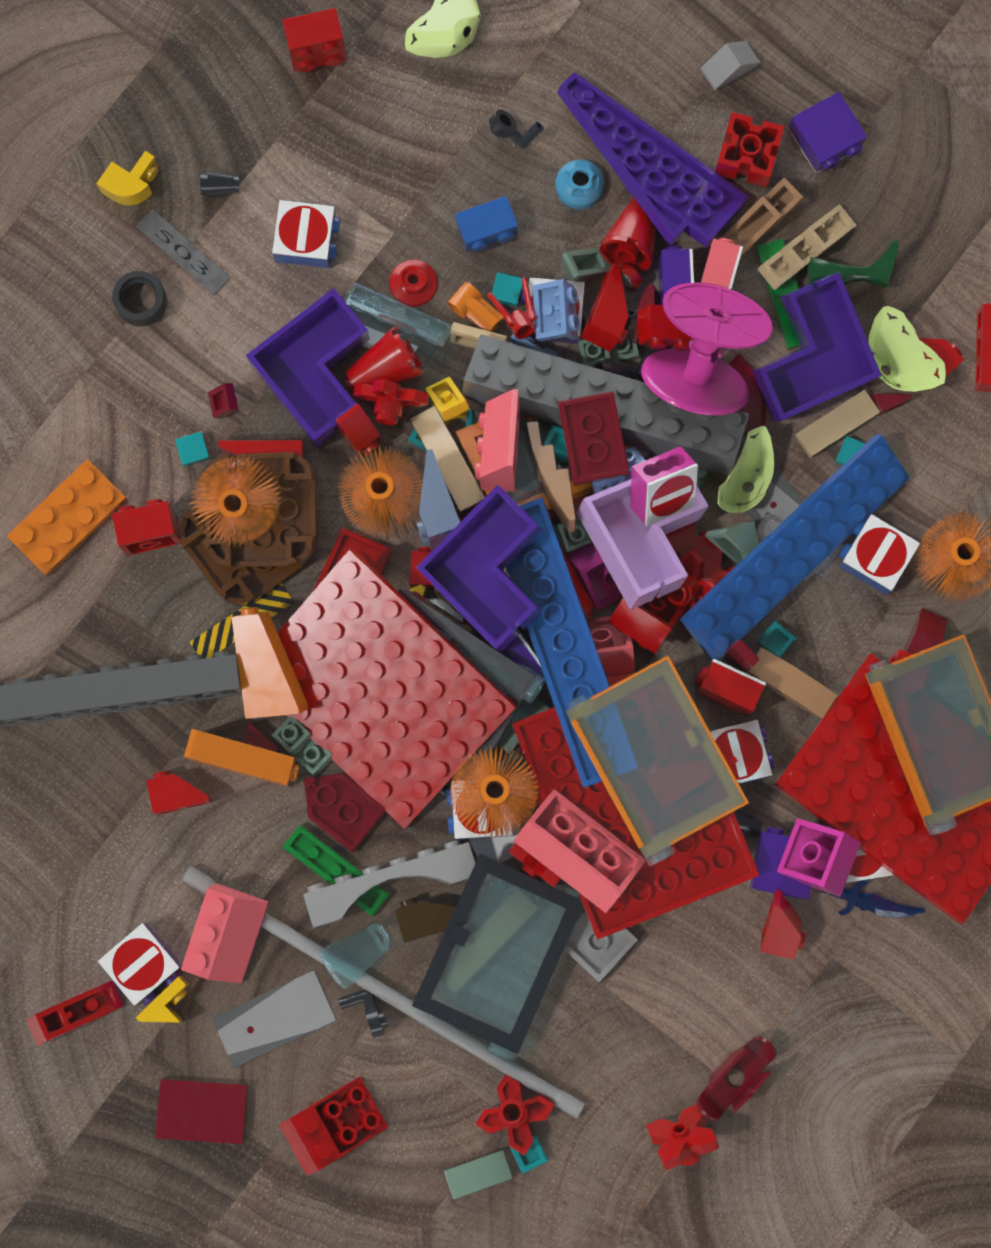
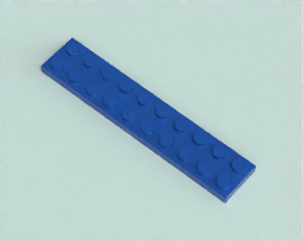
M875 434L680 618L710 661L721 659L727 653L725 650L732 643L743 638L852 534L860 521H865L910 478L882 435Z
M541 497L519 506L543 531L506 569L509 577L542 610L527 626L582 786L586 788L602 782V779L571 724L566 711L606 690L610 685L544 499ZM616 702L586 717L615 771L612 777L639 769Z

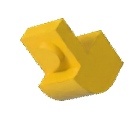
M145 151L130 173L114 162H111L96 184L102 194L119 204L128 206L140 204L152 195L147 182L153 181L158 173L157 161L153 155Z

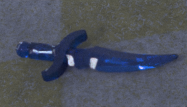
M867 880L856 882L850 890L844 888L841 897L829 893L830 896L847 901L846 906L838 911L839 915L850 913L854 906L860 908L861 911L867 910L875 915L890 918L912 917L925 912L923 908L900 905L886 900L875 893H860V889L868 884Z

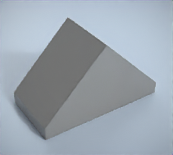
M747 41L726 43L700 70L713 90L717 91L759 66L761 62Z

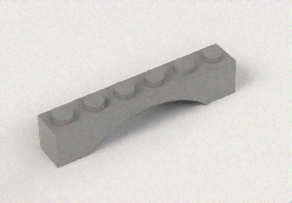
M460 839L444 844L445 850L434 852L433 848L418 852V858L407 861L406 856L390 861L391 867L380 870L379 865L362 870L363 875L353 879L351 874L335 878L336 884L325 887L322 882L307 887L308 893L303 894V898L313 929L341 920L347 909L361 895L389 880L403 877H422L437 880L447 885L468 880L475 865L469 842L462 844Z

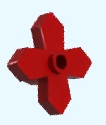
M385 379L376 380L373 385H356L353 394L355 398L375 402V421L392 426L397 425L398 419H401L402 411L407 410L408 405L416 407L426 406L429 396L428 393L419 390L402 389L401 385Z
M696 548L689 550L679 558L688 574L687 578L679 589L666 594L668 600L675 605L688 604L680 618L719 582L718 579L702 577L705 560Z
M514 843L508 851L525 864L522 869L536 879L539 875L553 887L561 880L559 876L518 844Z
M504 1075L496 1088L501 1102L500 1107L484 1109L476 1125L491 1135L507 1129L509 1146L519 1153L526 1155L534 1143L528 1123L547 1121L555 1106L540 1095L523 1101L521 1083L508 1075ZM519 1110V1118L513 1121L511 1118L512 1112Z
M697 1104L683 1109L677 1123L659 1119L646 1125L653 1145H662L657 1152L665 1170L681 1164L684 1166L694 1165L700 1160L701 1154L705 1155L719 1149L712 1129L703 1128L707 1120L699 1111Z

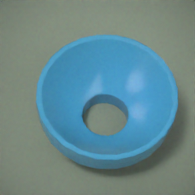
M577 159L566 163L558 172L555 181V189L559 199L565 205L574 209H586L595 205L601 199L605 188V181L601 170L594 163L587 160ZM576 173H585L589 178L588 183L584 186L574 184L572 178Z

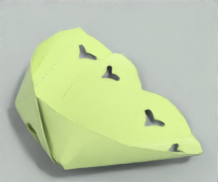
M435 0L431 10L407 29L405 37L406 51L418 56L432 58L448 57L462 51L473 42L479 26L481 14L477 0H448L442 5L441 3L444 0ZM427 20L426 25L419 27V25L423 24ZM470 26V34L464 37V28ZM413 33H414V34H415V37L417 38V41H415L413 44H411L412 41H413Z
M889 306L883 307L874 319L868 342L871 351L875 353L873 356L882 375L879 378L892 388L913 392L933 389L944 384L946 371L943 360L930 347L919 341L914 327L907 320L903 312ZM887 313H889L891 316H896L897 319L889 320V316L887 315ZM903 326L905 327V331H907L909 335L902 332ZM923 352H925L928 357L932 358V360L925 359V355ZM888 366L891 371L890 375L884 374L881 367ZM937 368H939V371H938V375H939V377H940L939 379H938L937 376H934V374H935Z
M761 426L748 432L741 456L727 480L719 486L718 504L728 513L748 511L754 508L766 495V490L774 473V452L771 437L766 426ZM757 433H759L755 439L750 438L751 436H755ZM751 482L754 485V489L751 492L743 491L744 483Z

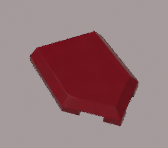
M739 353L728 365L742 376L748 387V400L744 407L738 410L749 413L743 435H747L749 431L755 428L766 426V403L752 372L755 368Z
M344 773L304 778L308 818L353 853L385 814L386 808L374 800Z

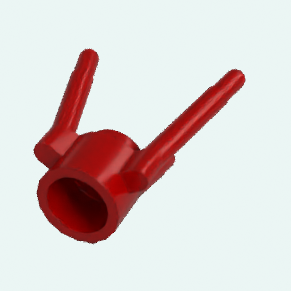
M525 277L522 278L527 312L515 310L509 314L491 292L487 294L517 339H525L531 336L535 331L533 322L537 319L533 311L527 278Z

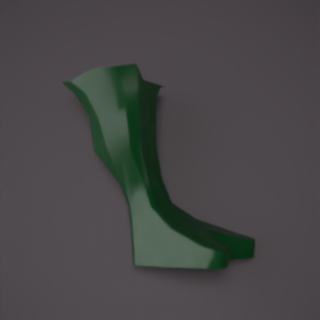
M893 239L881 257L868 267L841 265L820 258L810 257L808 267L809 284L839 272L844 285L864 281L887 288L900 241Z

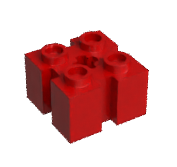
M732 112L715 172L720 176L734 180L737 174L747 176L746 183L767 188L785 126L768 121H763L762 127L751 124L753 117ZM748 148V149H751V150H753V151H752V152H748V151H746V149Z

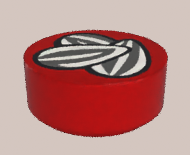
M623 264L620 267L623 286L631 291H636L643 283L641 275L629 264Z

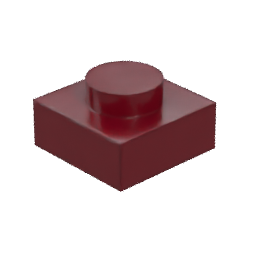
M224 383L208 392L213 418L222 419L239 410L233 383Z

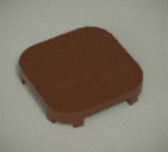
M290 452L232 455L228 453L218 456L219 458L213 461L210 466L214 467L216 462L220 460L222 462L223 459L226 465L228 458H230L229 461L232 458V467L235 458L234 475L238 455L239 459L245 464H248L244 461L245 459L249 460V463H253V465L259 462L255 472L264 465L253 481L263 471L265 473L250 488L256 485L254 487L256 488L273 478L260 488L277 482L268 489L280 486L275 492L273 491V497H275L276 492H281L277 496V498L281 499L278 503L271 506L279 505L278 507L280 508L274 510L276 513L273 516L275 515L276 518L272 520L273 523H271V526L269 525V529L266 526L265 529L267 531L264 530L265 533H262V535L257 534L258 537H255L254 540L253 537L248 539L247 536L245 543L243 540L242 544V535L240 542H238L239 526L236 545L235 540L233 541L231 537L225 536L228 539L230 538L231 544L229 545V540L227 541L224 537H220L221 533L213 539L219 527L210 535L221 518L209 530L207 529L221 515L219 514L220 512L206 519V539H203L205 550L208 551L211 557L220 565L231 567L293 566L301 564L310 558L316 549L318 541L317 478L315 470L309 461L300 455ZM238 459V465H239V467H240V470L242 471L241 465H240V462H239V459ZM232 495V501L236 505L241 506L240 498Z
M195 508L192 511L189 509L182 516L183 520L179 528V539L183 548L216 593L226 603L235 606H248L258 601L303 569L311 560L310 557L303 563L293 566L231 567L220 565L204 548L203 539H206V534L204 533L205 520L201 523L199 522L205 518V515L197 518L204 512L195 514L194 512L199 508Z

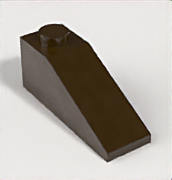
M411 898L399 902L400 908L394 909L403 941L407 943L445 931L455 907L425 901L417 902L416 898ZM470 910L464 925L486 919V912Z

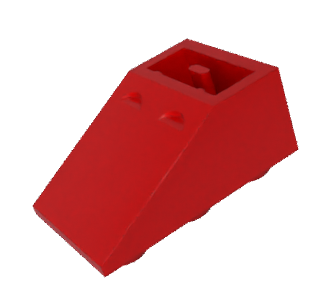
M361 1077L354 1079L278 1124L306 1176L321 1170L388 1128Z

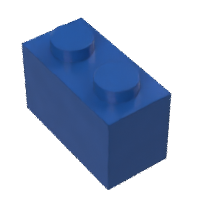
M507 196L455 214V224L466 252L472 250L473 252L483 251L488 248L489 244L497 241L499 243L508 242L514 238V235L518 234V225Z

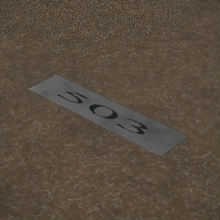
M153 209L136 226L213 295L230 278Z

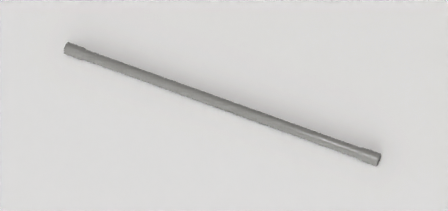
M192 866L189 867L182 879L183 882L203 894H206L207 888L216 883L212 878ZM265 913L261 925L262 928L551 1101L556 1107L577 1119L585 1105L584 1102L564 1090H559L450 1023L413 1007L412 1000Z

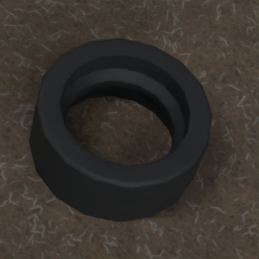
M132 271L124 274L116 282L113 289L112 301L119 316L131 325L148 326L153 324L163 316L167 307V296L161 282L148 272ZM136 284L149 285L156 294L154 306L142 314L130 312L124 304L125 292Z

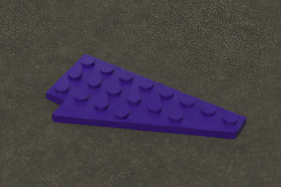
M577 73L571 74L560 85L557 94L625 184L626 190L633 195L671 246L685 232L707 248L746 204L749 198L747 194Z

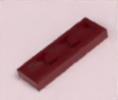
M740 639L732 643L725 650L727 653L723 656L733 668L742 672L752 668L759 661V657Z

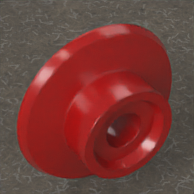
M416 259L406 260L397 265L392 271L389 287L393 297L399 303L410 307L422 306L428 303L436 294L438 277L435 270L428 263ZM411 278L418 279L416 284H410L408 281Z

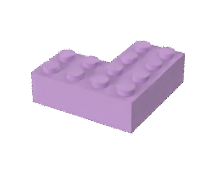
M631 479L584 498L576 512L630 610L652 601L655 596L659 598L679 589L687 578L688 574L665 534L700 520L708 508V504L697 485L694 507L647 527L630 508Z

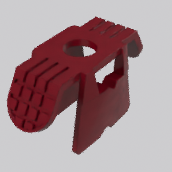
M755 1036L741 1049L730 1052L710 1074L707 1087L696 1100L697 1107L703 1116L710 1121H718L731 1104L732 1111L735 1113L757 1092L771 1074L770 1071L760 1072L777 1056V1051L770 1041L763 1037ZM737 1068L742 1071L744 1081L740 1086L731 1087L726 1082V1074L730 1069Z

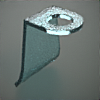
M373 923L367 929L322 948L320 954L332 978L343 988H348L391 948V941L384 928L378 923ZM376 930L382 934L385 943L380 941L376 934Z

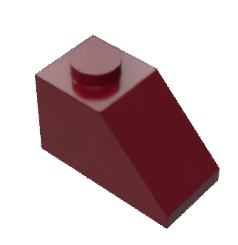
M921 608L903 650L910 654H915L942 643L948 619Z

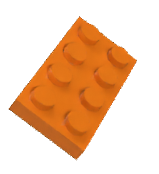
M87 459L18 524L7 537L45 576H48L112 515L111 513H114L128 499Z

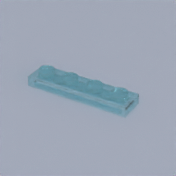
M356 282L345 293L343 300L352 309L374 316L380 322L398 326L403 332L417 335L430 344L443 347L451 336L452 325Z

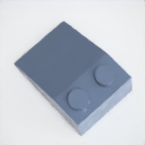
M432 449L426 452L419 508L421 521L416 523L423 546L429 545L431 552L460 523Z

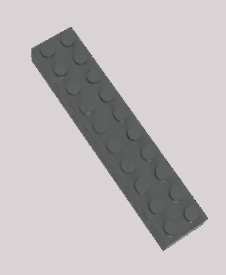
M480 334L463 381V397L484 404L512 389H516L519 391L521 415L561 427L558 401L614 391L625 446H635L638 450L655 455H661L681 446L696 462L698 468L729 476L733 469L749 417V413L742 411L726 415H703L689 412L659 398L644 382Z
M231 651L215 652L214 657L203 658L202 655L186 656V661L174 662V659L170 658L158 660L157 665L146 666L145 662L129 664V669L118 670L117 666L100 668V673L89 674V670L73 671L70 677H61L60 674L44 675L43 680L32 681V678L15 679V684L4 685V682L0 681V728L241 696L237 655H231Z

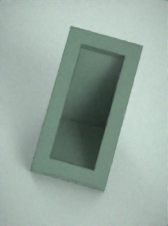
M599 248L566 251L562 254L561 268L568 281L584 282L585 285L606 275L610 269L607 262L602 258Z
M754 521L728 525L707 531L705 535L707 539L737 565L759 545Z

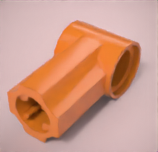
M465 282L447 302L448 306L463 319L467 318L482 330L494 333L504 320V317L483 299L482 294L468 282Z

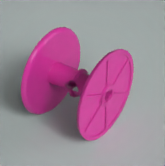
M684 283L672 287L664 295L663 309L668 319L678 329L693 338L689 342L690 350L676 351L674 348L652 353L642 364L641 374L644 382L659 398L689 412L703 415H726L740 410L748 400L747 384L734 368L718 358L723 356V348L747 349L764 343L770 337L773 329L770 317L762 307L750 298L722 286L707 283Z

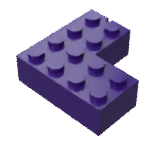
M839 272L830 274L780 297L801 348L752 370L773 421L785 420L882 376Z
M333 288L246 354V357L251 367L315 447L318 448L336 434V419L356 404L329 370L370 340L368 329Z
M497 485L416 568L496 650L501 652L520 634L516 630L518 627L525 629L542 612L503 570L543 529Z

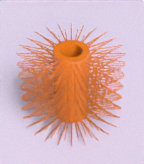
M379 445V459L375 450L377 470L371 455L375 473L368 458L367 461L371 470L361 456L363 465L357 461L359 468L356 470L354 467H351L355 470L353 472L355 475H346L348 477L345 480H349L344 483L345 485L337 488L353 491L341 493L343 496L340 497L342 498L340 501L352 499L350 501H343L341 505L347 502L352 503L346 504L344 507L354 504L351 506L354 507L352 510L345 511V514L347 512L346 516H351L356 511H358L356 514L361 512L352 519V522L362 515L360 517L362 520L356 526L364 524L363 527L366 526V528L371 529L373 523L380 539L378 526L381 532L379 522L382 525V517L384 518L389 537L388 518L394 533L389 514H391L397 530L398 527L395 519L405 533L401 521L408 525L406 522L409 521L412 515L409 512L413 511V508L417 509L420 504L417 501L421 500V493H413L422 490H410L422 489V487H412L422 486L423 482L421 479L412 482L416 479L410 480L413 477L409 476L419 471H413L410 475L406 476L407 474L405 473L408 470L405 465L407 463L399 465L401 461L398 462V455L392 463L390 455L386 458L384 452L383 457Z
M239 455L237 456L235 475V458L232 467V458L231 461L228 458L226 465L223 462L224 459L222 462L221 460L216 462L215 465H220L223 470L219 474H215L213 471L214 468L216 469L215 465L214 467L209 466L208 470L216 475L215 477L212 476L213 480L209 478L211 480L210 484L204 483L209 479L203 472L204 477L199 482L201 487L192 492L199 489L200 491L194 493L197 495L190 498L201 495L202 497L197 499L205 498V500L212 501H193L189 503L198 504L196 508L199 509L194 512L195 514L204 512L197 518L212 513L199 523L220 512L219 514L221 515L207 530L221 518L210 535L219 527L213 539L221 533L220 537H224L227 541L229 540V545L231 544L230 538L228 539L225 536L231 537L233 541L235 540L236 545L238 526V542H240L242 535L241 544L243 540L245 543L247 536L248 539L253 537V540L255 537H258L256 533L253 536L250 529H253L254 526L255 528L257 525L259 526L258 523L260 521H264L269 529V525L271 526V523H273L270 519L276 518L275 515L273 516L274 513H272L274 510L271 511V509L279 505L271 506L278 503L281 499L277 498L281 492H276L275 497H273V491L277 490L280 486L268 489L277 482L260 488L273 478L254 489L250 488L265 473L263 471L253 481L264 465L255 472L259 462L253 465V463H249V460L245 459L244 461L248 463L245 464L239 459ZM238 459H239V462H240L242 471L240 470V467H239V465H238ZM232 495L240 498L241 506L236 505L232 501ZM264 512L268 513V514H266L265 516L268 517V518H270V519H268V520H266V521L263 520V519H262V518H263L262 516L264 515L263 513H264ZM258 527V529H259L258 532L265 533L264 530L262 531V530Z
M967 510L966 525L965 512L964 521L963 515L961 521L960 513V523L959 515L957 518V514L956 520L954 516V522L953 518L950 521L947 518L942 525L937 522L943 528L944 532L941 530L943 534L939 532L937 527L932 525L940 535L937 534L938 537H936L929 528V532L927 530L928 537L926 534V539L919 544L921 547L917 550L919 551L924 546V549L919 553H925L920 557L926 558H917L925 560H914L929 562L924 563L927 566L923 565L924 567H921L923 569H920L923 573H926L927 577L929 575V579L927 578L924 584L937 576L930 583L932 585L946 572L947 576L935 595L944 586L943 590L945 591L942 592H946L948 595L951 592L954 604L955 596L957 602V594L959 599V593L961 595V592L963 593L962 601L963 597L965 601L967 593L969 597L977 588L983 592L990 588L983 582V586L980 584V588L976 581L979 583L981 579L984 580L983 577L986 578L984 575L988 576L986 573L991 575L988 572L991 570L987 569L991 568V564H988L991 562L986 561H991V555H988L991 554L989 553V551L991 552V535L983 539L991 529L977 540L982 532L977 537L976 535L985 521L977 528L979 522L971 519L973 522L971 523L967 516ZM928 539V541L934 543L932 545L935 547L926 544L925 541Z
M491 746L489 760L485 750V753L482 754L480 749L479 753L481 754H478L479 756L477 757L469 755V759L473 761L469 763L465 761L466 766H463L462 769L460 768L452 779L453 781L456 778L451 786L457 785L450 789V792L463 790L462 792H456V794L462 797L450 794L453 804L452 810H454L455 804V813L461 812L460 815L458 814V819L466 815L462 819L461 824L472 815L467 821L465 828L478 814L471 826L472 828L484 810L478 823L479 826L487 810L482 829L488 814L485 837L488 832L491 816L490 838L493 835V822L497 838L499 834L498 824L502 837L504 830L507 836L510 830H518V828L514 827L518 825V822L526 823L521 820V816L523 815L526 818L528 814L532 813V811L527 810L533 808L536 803L532 806L530 805L538 797L533 798L531 801L528 800L533 797L531 795L539 793L530 789L529 783L531 787L536 789L539 786H534L532 771L531 774L529 772V775L527 773V776L525 774L531 765L519 772L525 767L527 761L513 773L522 761V758L508 773L517 756L503 775L508 765L507 762L501 774L506 758L505 754L499 772L502 749L496 771L497 747L494 752L493 768ZM490 787L497 788L501 796L499 798H491L486 790Z

